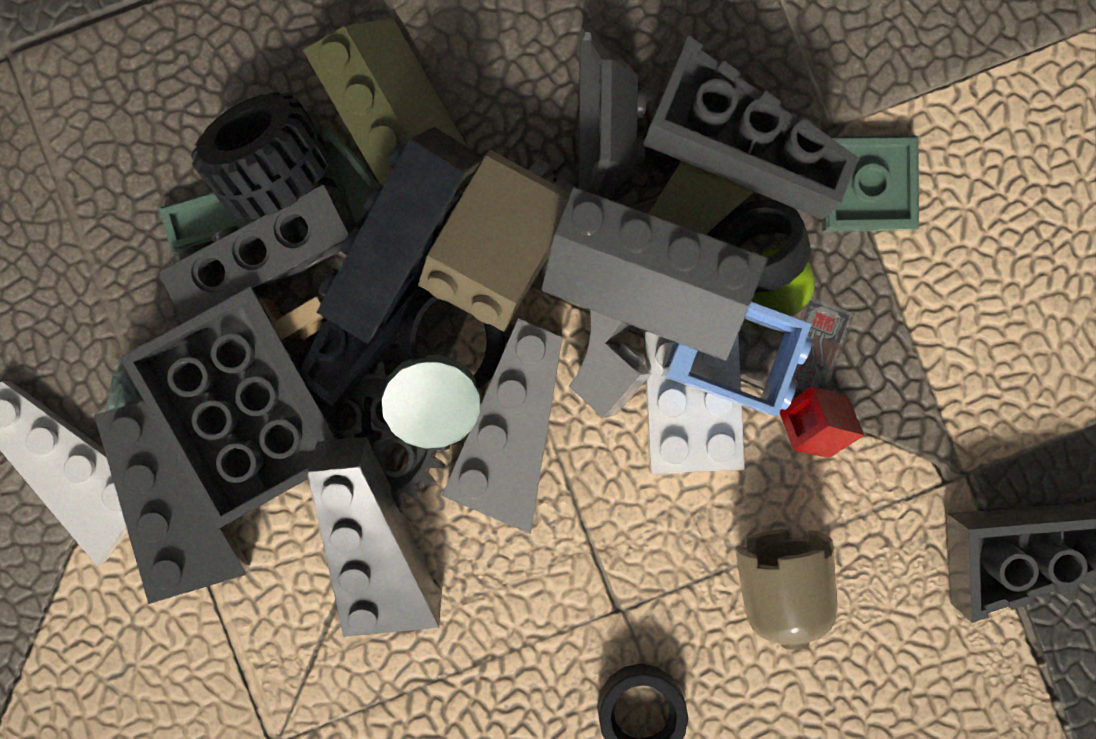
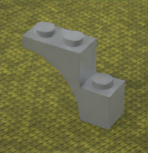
M590 310L591 332L587 353L580 370L569 387L602 418L616 416L652 373L642 365L646 359L640 352L626 342H623L621 346L618 344L631 328V325Z

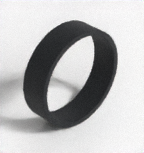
M427 293L416 300L402 320L398 337V347L402 363L412 358L413 361L418 359L416 332L419 322L428 307L438 300L431 293ZM483 323L486 332L485 356L479 369L473 375L478 389L483 387L494 376L505 346L504 331L486 323Z

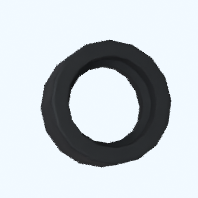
M775 200L754 201L736 208L722 220L714 236V239L738 248L748 239L761 233L777 232L789 236L784 247L777 253L766 257L768 259L755 293L774 291L790 284L803 272L810 259V242L800 214L795 208Z
M636 664L625 666L608 678L600 690L597 705L601 733L604 739H640L630 737L621 731L616 723L614 712L616 702L622 693L632 687L643 685L654 687L664 695L668 701L670 714L668 723L663 730L652 737L641 739L684 738L689 719L686 701L672 676L659 667Z

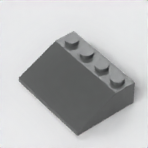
M253 287L239 292L120 357L216 529L223 527L308 480L307 472L317 441L337 440L335 433Z

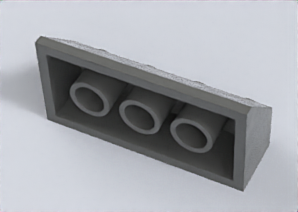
M574 187L554 235L542 292L727 361L768 258Z

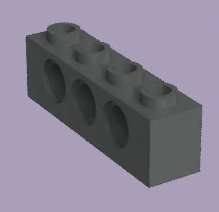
M316 182L313 185L314 188L308 194L303 195L293 205L281 209L280 212L272 215L266 214L261 218L253 219L254 222L241 229L238 226L223 229L211 237L213 243L201 250L197 247L190 248L171 258L173 265L158 273L183 323L249 287H253L258 295L341 252L342 245L347 236L357 225L339 189L324 184L320 185L319 182ZM300 218H304L308 225V234L303 241L298 242L294 237L293 228ZM262 240L267 252L265 259L259 264L254 258L253 250L255 244ZM219 261L225 268V278L221 284H218L214 277V268Z

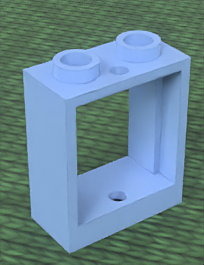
M750 303L744 319L784 333L761 398L691 373L690 370L697 350L676 342L673 343L661 376L766 415L779 416L780 410H786L793 399L796 383L791 382L797 363L802 365L809 355L812 338L808 337V333L812 324L759 304Z

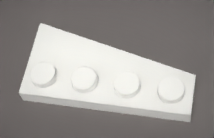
M1 381L0 451L96 566L105 563L128 531L104 448L12 381Z

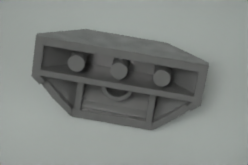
M581 26L577 189L611 200L633 179L636 167L644 166L646 146L643 145L645 137H637V119H645L646 90H638V74L592 26Z

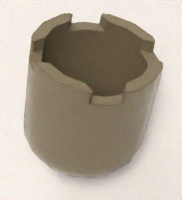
M788 529L762 532L748 536L746 538V548L739 545L735 547L745 613L751 628L758 636L773 643L781 644V647L789 650L806 648L810 642L827 634L835 624L838 604L833 540L827 534L814 530L808 531L809 539L790 538Z

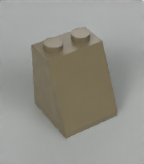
M489 150L427 255L418 286L426 289L436 298L446 300L474 315L479 321L491 324L505 331L550 255L555 232L571 193Z

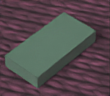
M213 192L158 208L171 252L175 254L190 248H199L212 244L211 237L223 229L232 226H238L241 229L254 222L250 216L241 219L237 218L235 214L231 215Z

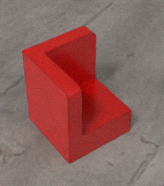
M811 386L793 399L786 410H780L781 419L794 451L830 458L864 436L848 396Z

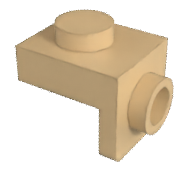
M317 296L285 316H282L272 299L259 298L282 341L286 344L293 342L299 337L303 341L316 337L322 323L328 320L316 313L323 301V298Z

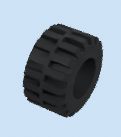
M280 92L254 96L225 111L204 130V133L196 141V147L191 155L193 159L192 165L221 204L231 215L235 214L237 218L241 219L249 216L251 219L261 218L266 214L272 215L280 212L281 209L293 205L303 195L308 194L314 188L313 185L321 180L325 173L324 169L329 165L330 161L328 156L330 153L329 147L300 101L294 98L292 94H280Z

